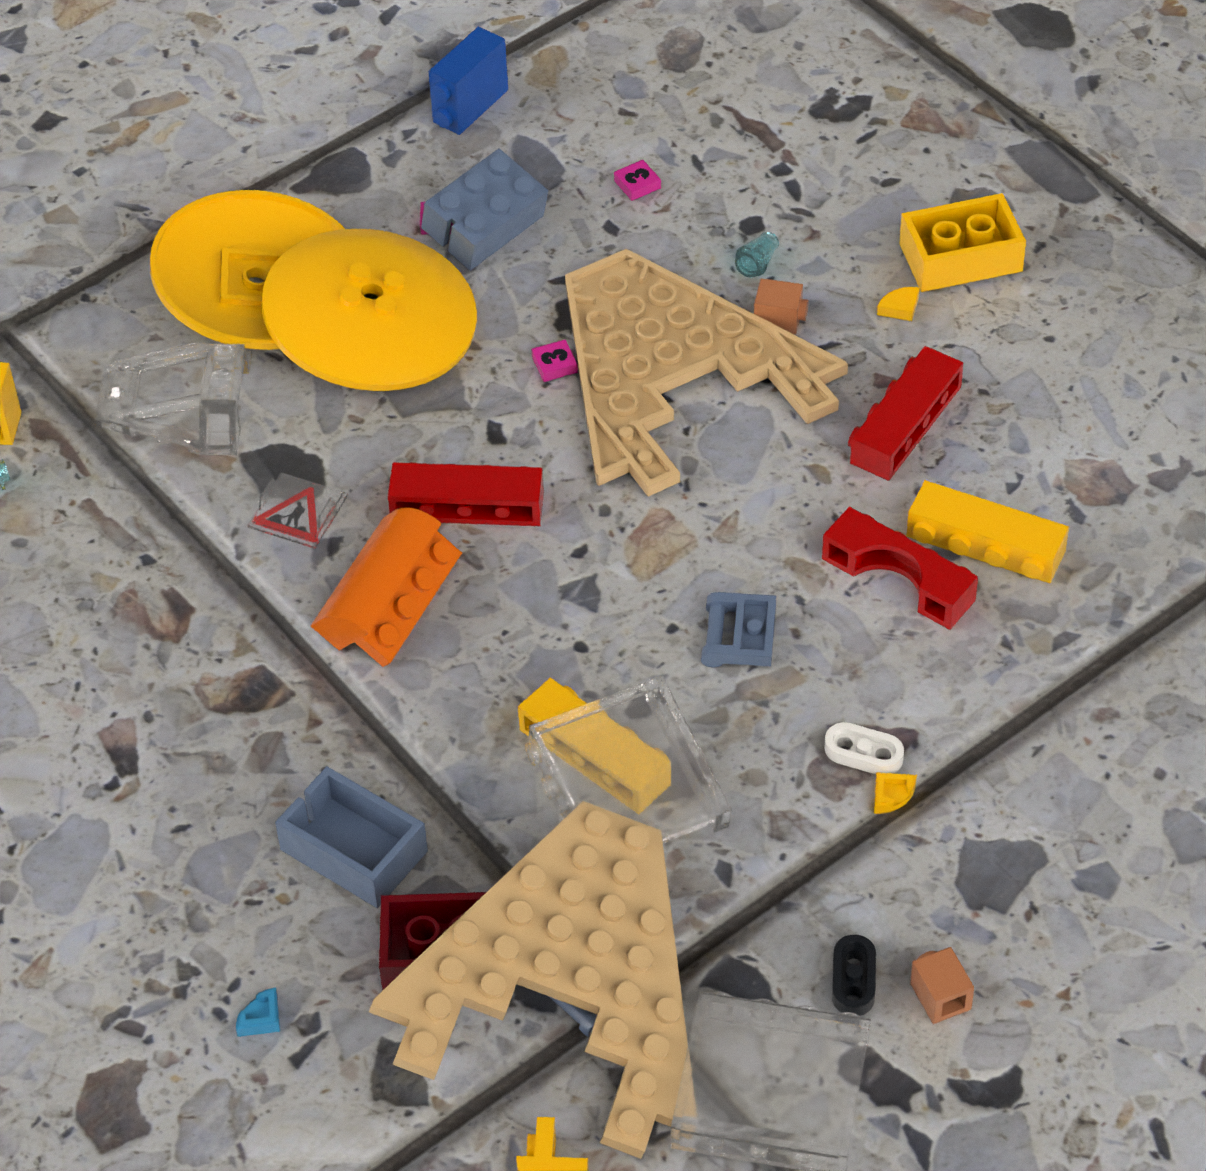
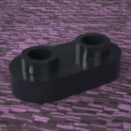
M847 935L842 937L834 947L832 1001L835 1008L842 1014L861 1016L869 1012L875 1002L876 949L874 944L864 936ZM857 959L860 961V963L851 964L848 962V960ZM850 995L858 996L860 999L850 1000L847 997Z

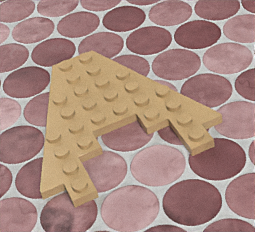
M624 249L565 275V286L595 480L598 486L630 473L649 497L680 483V471L649 434V431L674 420V409L661 394L717 369L737 392L769 378L806 424L838 411L839 400L825 384L847 374L848 364L845 360L628 249Z
M582 801L372 1001L369 1013L407 1027L393 1065L432 1080L435 1079L462 1005L503 1021L517 984L597 1014L584 1052L625 1067L600 1143L641 1159L645 1153L655 1121L691 1135L698 1123L662 833L659 829Z

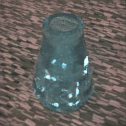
M763 232L756 239L741 246L736 252L735 266L737 270L749 278L764 274L775 250L779 246L777 236L771 232Z

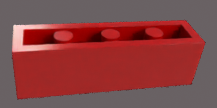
M924 346L916 357L912 356L907 361L900 378L891 381L882 401L872 405L867 415V420L861 427L856 426L848 440V446L851 447L850 464L890 481L960 390L964 362L927 346Z
M414 462L392 463L388 490L389 513L399 508H414L433 516L441 523L541 527L544 498L543 468L426 464Z

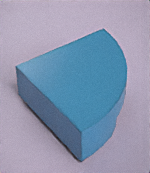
M276 987L258 993L256 999L251 1001L244 1010L240 1011L236 1022L238 1037L280 1032Z

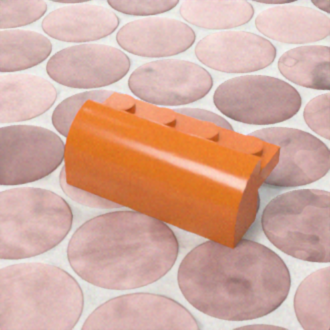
M414 508L396 509L383 517L310 626L339 651L352 643H356L384 667L392 662L462 552L437 531L442 523L433 516Z

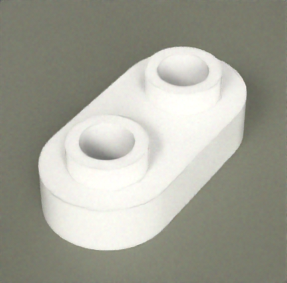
M847 722L831 726L825 735V753L829 759L838 764L876 774V772L896 773L902 767L904 747L902 742L893 735ZM846 746V747H849L850 749L847 750V749L840 748V747Z

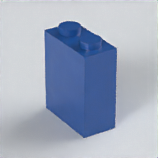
M478 26L428 71L434 123L460 135L508 91L504 38Z

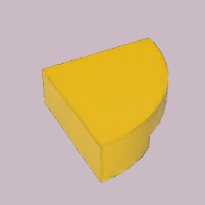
M903 287L889 292L880 300L877 306V315L912 321L919 299L920 287Z
M876 772L874 814L892 812L904 806L914 794L917 775Z

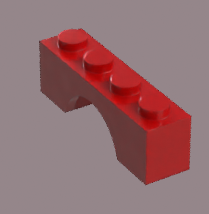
M850 506L823 534L822 560L853 577L865 571L876 569L890 570L905 576L918 590V613L949 630L952 629L976 601L977 575L973 574L966 567L958 566L940 556L936 551L923 547L907 538L903 533L888 528L877 522L870 515L861 513Z

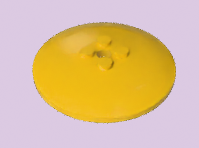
M236 190L205 196L176 211L159 229L151 247L150 275L152 284L161 302L169 312L195 332L214 341L231 346L259 350L279 349L265 326L261 305L263 286L271 267L284 252L297 243L321 233L345 228L318 207L298 198L280 193L260 190ZM256 277L262 279L264 282L255 283L250 281L249 279Z
M341 229L307 238L292 246L276 260L263 286L262 315L269 335L278 348L292 362L312 375L353 389L368 391L401 390L425 384L442 376L452 369L468 351L477 323L476 302L472 290L461 272L449 260L419 241L382 230ZM365 294H375V295L378 296V298H377V299H369V298L365 297L364 295H365Z

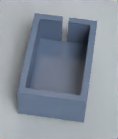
M498 148L424 203L421 228L442 247L448 244L451 228L448 252L471 271L544 216L549 190Z
M328 766L304 790L305 800L298 797L275 821L281 851L376 908L381 905V895H390L428 852L425 823Z

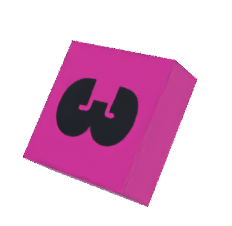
M644 160L614 172L615 183L631 201L661 189V179Z
M566 339L531 349L532 359L543 382L578 373V364Z

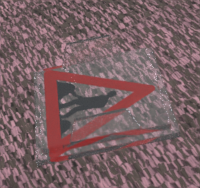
M281 472L276 481L271 478L260 495L259 508L247 526L248 528L316 549L347 499L348 493Z

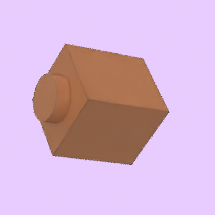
M761 278L754 303V314L796 335L799 321H806L809 300L803 299V284Z
M951 947L938 952L928 951L918 957L917 960L912 961L910 985L933 1024L972 1009L974 985Z

